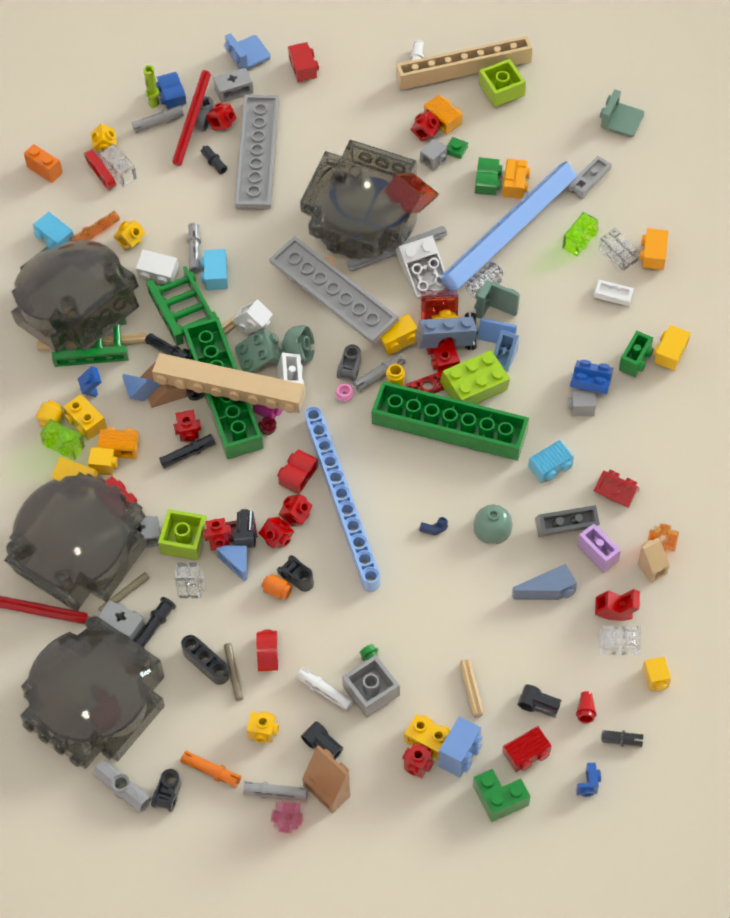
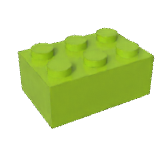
M492 350L443 370L440 382L450 398L477 404L506 391L510 378Z

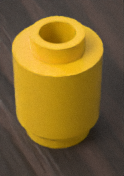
M399 364L390 365L386 371V382L404 386V368Z

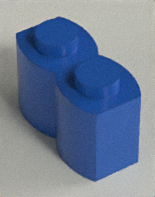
M177 72L157 76L156 86L161 93L159 97L162 105L165 104L168 109L187 104L186 95Z

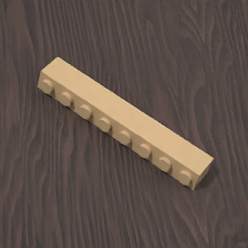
M528 36L402 62L396 64V78L400 89L404 90L478 74L479 70L511 59L514 65L531 62L532 46Z
M159 353L152 370L154 382L161 385L167 384L179 389H190L197 393L204 392L216 397L230 398L234 401H245L252 405L259 404L270 409L285 410L289 413H300L306 395L305 384Z

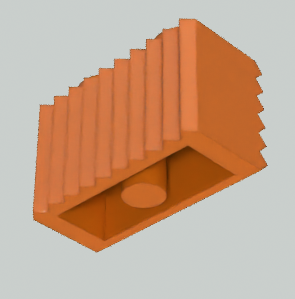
M33 144L24 152L27 168L32 169L37 175L40 174L45 180L53 183L62 175L63 171L60 160L42 148Z

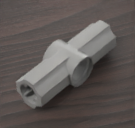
M106 760L98 763L92 772L93 775L111 789L116 797L123 799L139 813L148 807L151 797L131 782L127 775L120 773ZM122 783L127 784L123 789L117 788Z

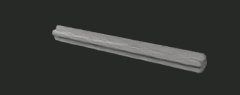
M440 226L371 252L372 254L368 253L347 262L350 271L396 255L395 250L399 246L432 235L434 240L447 235V230L444 226Z

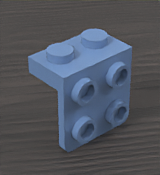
M231 33L225 35L226 43H224V47L240 69H249L271 58L270 53L256 35L239 42L236 41Z

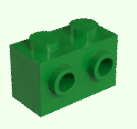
M636 330L621 356L619 371L636 378L638 372L644 370L646 358H650L654 351L652 347L653 337Z

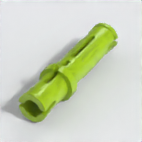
M146 65L143 68L146 84L145 94L148 97L149 106L156 108L160 102L154 67Z

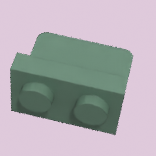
M614 89L612 95H609L606 100V108L603 107L601 110V128L628 137H634L644 117V111L619 103L621 91Z
M486 280L482 289L479 288L475 295L477 301L474 306L477 318H483L490 306L513 316L517 315L520 294L514 289H508L497 282Z
M262 328L236 345L235 351L242 371L254 373L269 362L275 366L278 365L283 351L279 347V339L275 333Z

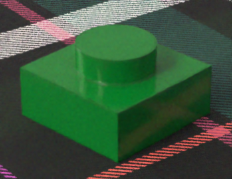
M452 137L447 145V154L461 159L468 148V142Z

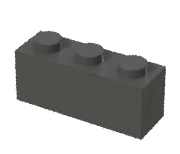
M596 505L539 514L535 517L538 537L584 530L593 524L596 526L600 525Z

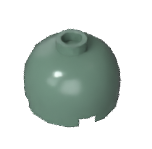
M299 325L290 328L281 342L282 350L285 353L300 354L301 362H310L314 356V350L311 351L314 337L310 327Z
M494 504L481 508L477 512L473 523L475 535L479 540L487 544L489 542L500 544L506 541L511 535L513 525L509 512L505 508Z

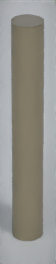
M144 572L109 600L114 603L121 601L149 579L148 574ZM106 601L103 605H101L98 608L100 612L103 610L108 601Z
M226 643L224 644V650L235 700L240 701L243 699L232 644Z

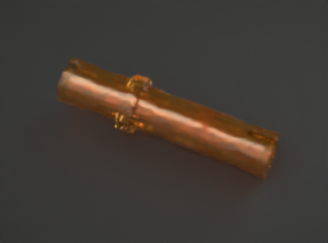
M112 211L88 227L85 226L82 228V231L70 237L71 243L74 247H78L83 242L92 240L93 236L120 221L119 215L116 211Z

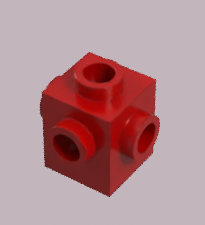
M217 103L206 114L213 130H225L237 119L231 104Z
M431 111L419 113L415 117V122L410 130L420 141L433 138L438 132L441 122Z
M194 409L175 413L177 423L173 425L175 435L180 436V441L198 439V431L202 429L200 419L196 420Z
M301 494L291 495L283 501V506L278 515L288 522L290 526L302 525L309 517L313 505Z
M273 517L266 520L259 534L266 540L268 546L279 548L285 547L290 543L294 531L289 527L288 522L280 517Z
M225 518L205 521L206 529L203 530L205 541H209L210 550L214 551L217 547L230 546L228 537L232 536L230 525H226Z
M414 743L411 749H406L402 757L404 760V770L421 779L426 772L431 770L434 764L431 750L422 744L419 746Z

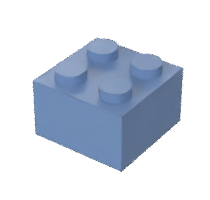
M459 716L439 750L438 767L460 778L463 772L467 773L472 765L470 760L473 755H478L482 744H480L483 738L481 736V727Z

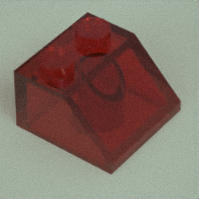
M414 173L394 174L384 192L392 202L398 203L402 206V210L408 214L420 213L439 195L437 191Z
M457 290L420 291L421 320L432 319V316L439 315V312L443 310H450L458 316L459 296Z

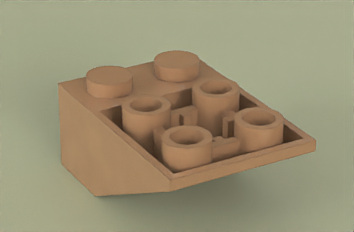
M318 745L303 775V787L307 788L333 814L350 797L349 770L343 763L340 762L338 764L328 749L323 750Z

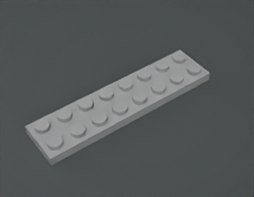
M244 95L235 208L271 209L279 95Z
M296 236L269 259L273 266L373 345L399 321V317Z

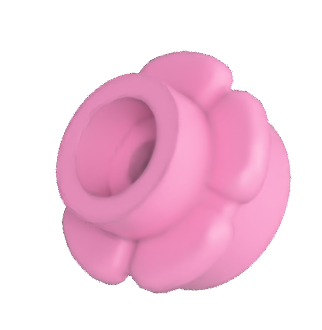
M348 384L339 385L335 392L337 394L336 398L345 402L351 400L354 395L353 389Z

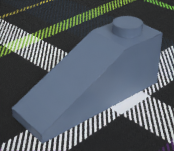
M564 564L513 587L512 598L513 600H559L563 597L569 598L576 592L577 582L567 565Z

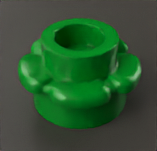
M373 644L365 646L359 652L362 656L361 659L365 661L375 655L378 656L377 652L379 649L375 648Z

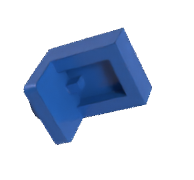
M91 366L78 378L82 394L92 397L98 395L96 387L102 382L97 367Z
M596 762L587 763V783L577 784L576 795L591 797L597 794L598 782H601L600 769H596Z

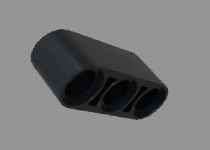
M186 635L182 639L181 646L185 658L213 683L222 685L229 680L228 667L225 661L194 635ZM190 645L195 646L193 649H187ZM203 658H209L206 662L201 661ZM216 671H224L222 674H215Z

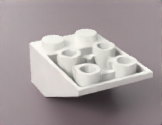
M433 235L399 246L395 250L401 268L416 298L447 288L440 279L445 269Z

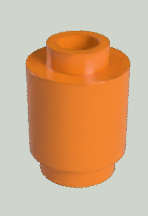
M273 574L269 577L266 576L262 582L263 592L280 600H287L293 588L288 581Z

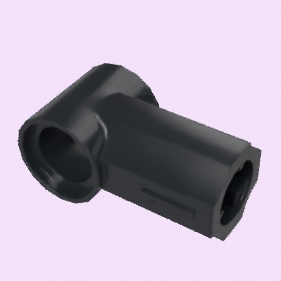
M241 509L237 512L234 546L255 548L256 535L253 511Z
M527 684L522 690L517 705L525 711L533 712L536 710L556 717L562 700L544 694L536 686Z
M317 721L301 735L302 740L310 748L314 749L319 745L323 750L328 749L333 754L334 760L343 751V747L328 735L325 727Z

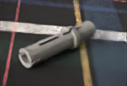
M179 105L169 110L163 109L160 113L132 122L133 129L136 133L163 122L169 123L172 119L184 116L182 107Z
M190 223L188 225L189 237L187 238V244L189 245V272L192 271L196 274L201 271V237H199V224Z
M398 353L390 360L381 362L380 366L366 375L353 381V385H357L356 390L360 392L385 376L390 365L405 364V359H401L403 356Z
M244 781L243 795H257L265 799L266 797L306 801L307 788L273 785L264 781L263 783Z

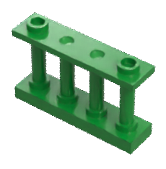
M187 266L183 267L184 277L162 286H156L153 279L146 282L148 293L177 346L184 344L183 327L217 318L215 311L212 312L195 283L194 273L192 271L189 272ZM188 283L191 289L170 299H163L162 297L164 292ZM194 296L198 301V304L175 313L169 310L170 306ZM203 310L206 316L184 326H178L176 323L178 319Z
M113 312L104 315L51 319L53 331H58V351L52 352V361L55 367L129 360L126 345H121L120 325H127L125 313ZM113 326V347H103L102 327ZM84 328H95V348L84 349ZM76 329L77 349L67 351L65 330Z

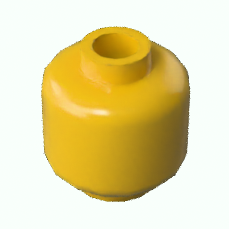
M51 400L43 402L36 414V419L40 422L39 426L48 430L50 427H58L64 415L61 409L62 406Z

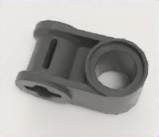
M207 96L203 98L195 128L203 131L208 128L209 121L206 114L213 109L214 103L212 98Z
M350 344L345 347L341 362L338 365L337 378L344 377L352 379V381L357 380L361 363V350L357 345Z

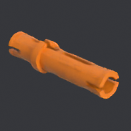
M187 750L181 757V763L215 778L214 780L217 782L222 781L237 788L241 781V775H237L225 769V766H218Z

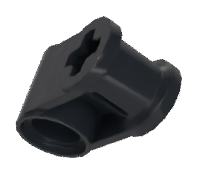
M290 555L288 561L282 567L277 568L278 574L299 590L306 592L313 588L312 570L301 563L295 556Z
M166 769L162 772L152 797L151 807L155 808L158 806L168 809V812H173L182 784L176 770ZM169 778L176 779L173 784L166 783Z

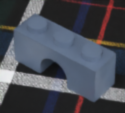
M473 317L419 320L415 336L419 349L437 348L439 342L448 337H452L455 347L471 346L474 343L477 328Z

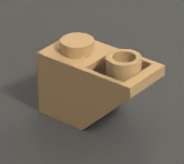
M659 538L648 540L642 545L638 566L651 583L667 575L670 566Z

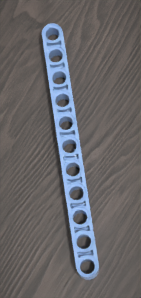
M568 161L558 165L440 276L441 281L450 293L459 289L577 177Z
M315 406L309 407L305 411L306 428L360 581L366 591H375L380 585V574L322 411ZM356 528L357 530L351 531L349 529ZM368 561L369 563L362 564L361 562ZM368 578H374L375 580H373V581H368L367 579H368Z

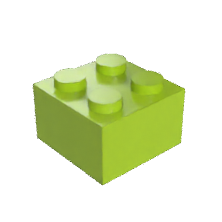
M511 59L479 70V85L494 107L525 96L526 82Z
M168 509L158 541L160 554L199 561L204 543L203 530L206 529V515Z

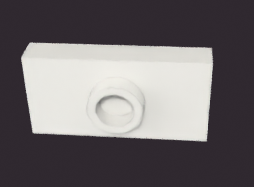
M598 280L594 298L629 306L634 288Z

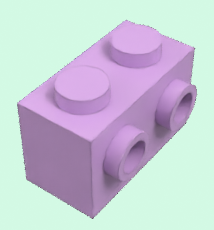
M595 524L579 534L577 546L603 572L619 562L621 550Z

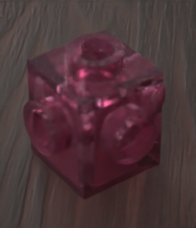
M276 802L275 810H272L271 822L274 823L273 828H279L281 833H292V830L298 829L303 819V814L300 813L301 803Z

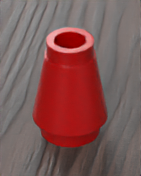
M583 691L580 694L576 716L582 723H591L597 715L593 694L589 691Z

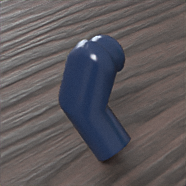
M440 517L437 523L433 525L421 522L419 531L438 535L448 528V520Z

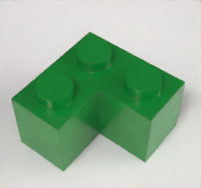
M493 769L473 778V788L491 822L529 806L531 796L521 778L501 786Z

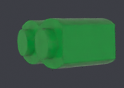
M479 157L475 193L496 195V190H500L501 179H498V176L502 175L503 166L499 165L500 159Z

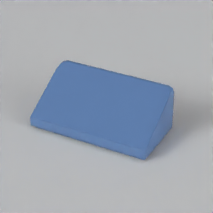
M481 318L478 339L497 343L501 330L516 334L517 326Z

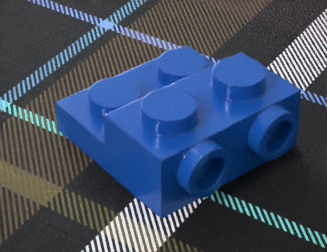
M577 360L570 387L607 395L614 368L603 363L598 365L591 363L589 360Z

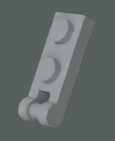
M597 156L569 184L568 190L572 193H577V196L581 199L585 198L587 193L611 169L612 164Z

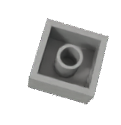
M376 655L342 676L343 688L366 717L400 696V685Z

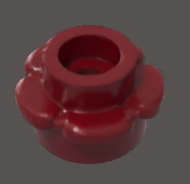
M265 417L259 422L258 427L263 434L271 435L277 428V422L273 418Z

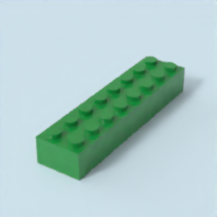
M219 317L183 327L185 341L192 360L238 370ZM204 393L227 459L263 449L262 435L250 403Z
M382 381L371 411L372 424L517 461L520 457L529 424V417Z

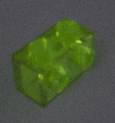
M583 212L564 234L562 248L578 256L587 247L590 240L597 235L599 228H597L598 219Z
M52 419L47 422L40 432L44 446L74 461L85 447L82 434Z

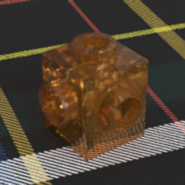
M660 523L659 526L654 525V529L649 531L648 540L660 539L662 535H665V539L661 541L664 551H675L679 531L671 529V525Z

